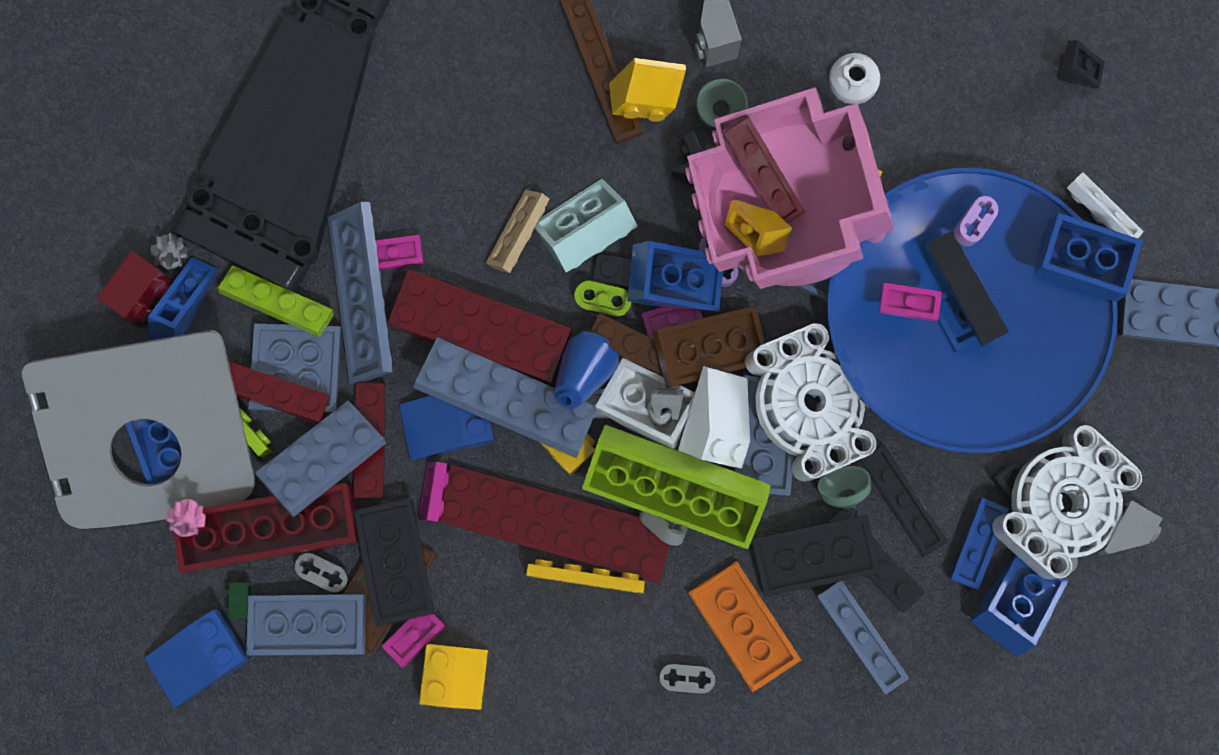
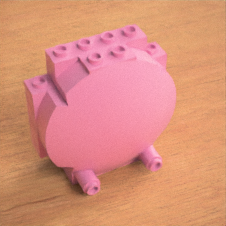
M816 87L714 119L717 130L712 131L716 147L687 156L689 167L685 168L689 183L694 184L696 193L692 194V200L697 211L700 210L702 217L698 224L702 236L706 237L709 244L708 247H705L709 264H714L719 272L738 267L748 275L750 282L755 281L760 289L772 285H807L827 279L845 269L852 262L864 259L860 242L865 240L872 243L880 242L884 239L887 232L895 230L867 128L858 103L824 113ZM746 114L750 117L805 210L803 214L788 223L792 229L785 251L759 257L756 256L751 247H746L724 225L732 200H738L769 210L722 132L723 129Z

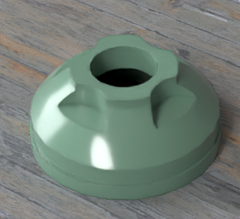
M717 79L707 83L697 97L696 107L701 121L715 130L717 129L714 119L720 118L713 112V106L716 103L723 102L729 107L727 115L748 109L747 95L740 85L728 79Z
M844 466L823 475L818 482V490L824 502L834 507L849 510L855 508L857 504L869 495L871 491V477L861 467Z

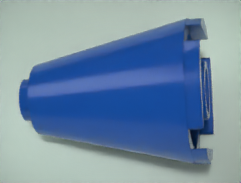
M584 331L580 332L578 336L570 337L566 342L554 390L556 401L563 407L569 409L578 408L611 379L620 363L617 350L614 352L609 346L610 342L605 337Z

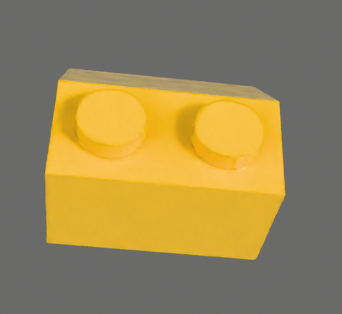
M634 58L609 83L612 114L622 115L627 119L639 117L648 118L653 122L664 120L676 108L686 72L685 65Z
M427 644L420 705L481 710L488 650Z

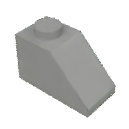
M1132 500L1123 502V514L1112 537L1096 553L1106 555L1146 545L1150 541L1154 542L1161 532L1159 524L1163 518Z

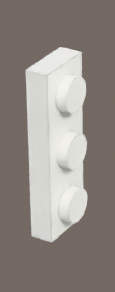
M1083 172L1067 187L1073 199L1078 203L1084 204L1091 211L1092 217L1097 222L1104 224L1108 229L1135 238H1139L1143 233Z

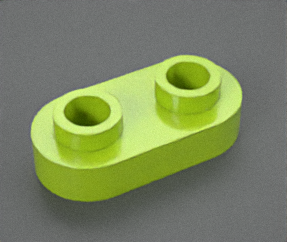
M587 280L580 283L575 290V300L583 309L612 316H621L631 307L632 302L627 301L628 291L622 287ZM587 289H591L595 293V297L591 300L587 299L584 295ZM620 296L623 300L622 305L615 306L612 303V298Z

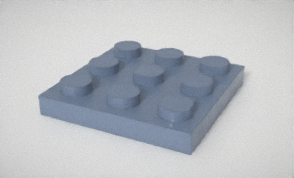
M254 323L251 369L330 395L325 413H333L338 409L342 328L341 326H327L319 338L292 325ZM249 401V410L279 411Z

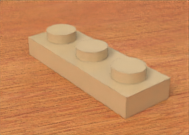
M525 189L486 264L493 269L507 273L511 272L518 262V257L526 242L530 239L539 218L545 211L549 201L547 196L543 193Z

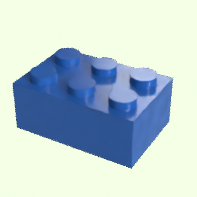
M1057 213L1049 221L1033 275L1117 302L1128 294L1143 240Z

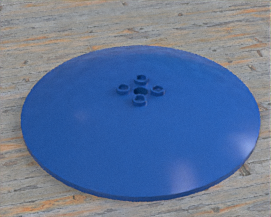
M954 168L935 171L906 181L887 192L885 197L895 230L887 232L884 239L880 242L872 243L867 240L860 242L864 259L852 262L845 269L831 276L828 286L827 321L830 339L836 359L854 392L879 419L894 430L927 446L950 452L984 454L1007 451L1043 438L1058 429L1083 407L1098 387L1109 364L1117 330V302L1033 275L1049 221L1057 213L1080 219L1078 215L1059 198L1031 181L997 170L982 168ZM989 196L998 205L999 212L997 217L978 242L972 246H963L961 244L960 246L1009 332L981 347L968 322L960 317V308L925 245L950 231L954 233L956 225L969 206L979 197ZM984 206L981 207L982 210L978 215L980 218L986 214ZM973 224L966 228V234L969 237L971 236V231L975 227ZM890 283L941 291L938 321L931 322L878 313L882 284Z

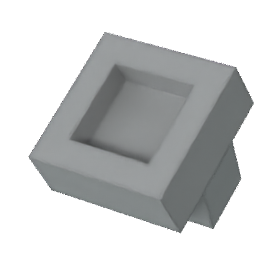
M654 388L651 397L654 418L660 419L661 410L667 407L672 411V419L678 420L683 402V390Z

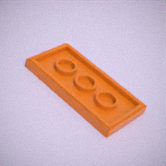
M737 561L688 592V595L752 693L801 661V658Z

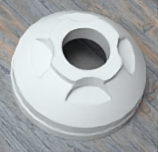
M850 53L840 57L833 64L829 73L831 91L839 100L848 104H860L868 101L875 95L880 83V73L875 62L866 55L859 53ZM852 67H860L865 73L864 79L860 81L852 80L849 76V70Z

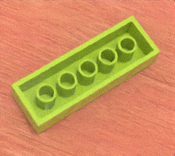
M605 425L598 440L582 489L748 549L767 504L771 485Z

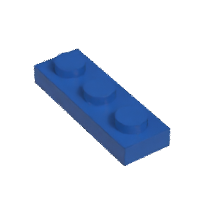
M984 498L979 499L950 574V580L971 589L979 590L998 540L993 533V522L999 515L1007 514L1009 508Z

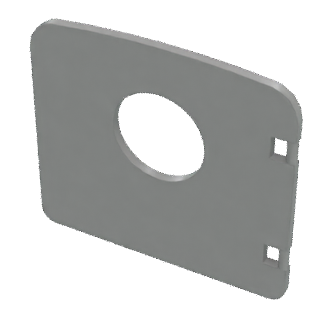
M208 330L35 360L23 367L22 378L31 403L33 419L48 475L55 493V501L62 519L68 525L78 529H89L167 519L168 509H174L175 502L181 500H193L199 506L207 508L241 502L251 494L255 485L254 468L224 341L218 332ZM45 392L49 407H39L36 393ZM149 419L162 423L175 434L181 447V462L177 471L170 478L160 483L143 484L129 479L118 469L112 456V442L116 432L124 424L133 420ZM68 478L71 489L70 493H62L59 479Z

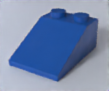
M652 241L634 244L627 301L650 306L718 313L723 271L719 272L714 264H709L706 253L703 251Z
M430 395L399 404L410 461L495 443L491 421Z
M138 419L126 423V428L147 483H160L170 478L177 471L181 462V447L175 434L168 427L154 420Z
M1014 554L980 602L970 622L1013 655L1019 657L1036 646L1068 580L1065 578L1044 579Z
M212 610L144 658L174 709L251 660L221 610Z

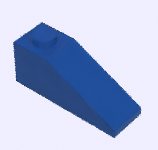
M193 257L189 260L148 316L149 338L157 340L180 336L186 333L217 274V268Z

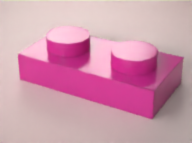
M420 235L375 241L380 271L424 265Z
M883 283L878 313L937 322L942 292Z
M667 307L641 313L647 336L654 339L652 331L703 319L701 311Z
M427 463L418 520L438 522L439 517L443 514V488L447 486L449 480V472L446 471L447 463Z
M435 614L408 620L382 647L404 668L446 626Z

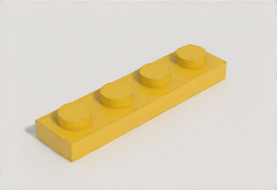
M535 559V565L528 564L526 576L640 594L644 592L645 581H639L640 575L622 572V578L610 576V570L593 568V573L581 572L582 566L564 564V569L553 568V562Z

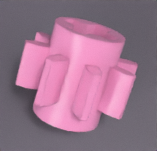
M189 499L175 502L174 509H168L167 521L170 522L169 529L174 530L177 535L183 537L197 534L198 527L205 526L206 515L202 514L203 506H199L195 501Z

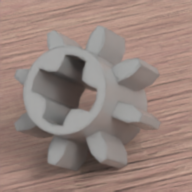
M171 233L161 237L157 236L156 245H151V256H155V265H161L167 268V270L177 266L181 267L182 258L188 257L187 247L184 246L183 238H177Z

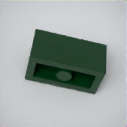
M229 582V586L226 589V596L229 597V605L226 606V616H229L228 620H247L248 596H251V583Z

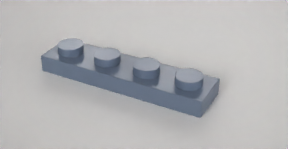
M843 581L836 582L816 596L883 695L888 694L909 679Z

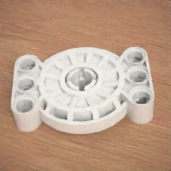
M821 324L808 325L765 343L748 353L745 359L747 370L753 375L762 376L756 392V412L760 425L768 438L777 447L797 456L792 464V472L798 480L804 482L819 478L872 454L876 448V439L873 434L859 429L863 421L865 404L850 386L835 354L824 350L829 340V334ZM808 333L814 335L816 345L808 341ZM783 343L791 348V356L784 353L782 349ZM757 354L765 357L766 366L758 363ZM805 394H810L813 398L820 397L821 401L816 403L815 412L806 407L804 402ZM856 438L862 442V451L857 450L855 447ZM831 449L838 454L837 463L830 458ZM806 460L810 461L813 465L812 474L808 473L805 469Z
M1084 425L1068 430L1062 439L1063 447L1046 450L1031 458L1022 467L1015 479L1012 490L1013 512L999 515L995 518L992 525L995 536L1044 579L1052 580L1068 576L1072 570L1071 558L1087 556L1102 549L1109 542L1122 517L1123 498L1121 493L1137 489L1142 482L1140 470L1091 426ZM1078 434L1083 437V447L1077 441ZM1056 453L1055 458L1052 460H1047L1044 458L1050 454ZM1100 453L1105 458L1104 466L1099 462ZM1121 473L1126 476V485L1121 482ZM1060 493H1066L1071 498L1072 509L1070 512H1061L1064 507L1062 504L1063 495ZM1008 519L1014 524L1012 534L1006 528ZM1030 539L1033 540L1036 545V550L1034 553H1032L1028 548V542ZM1088 545L1090 547L1082 552H1079L1081 546ZM1052 559H1054L1058 565L1056 573H1054L1050 567V562Z

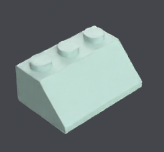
M600 179L541 217L534 229L556 262L567 273L571 269L579 267L582 262L591 256L602 252L619 238L627 236L630 231L638 226L625 200L603 179Z

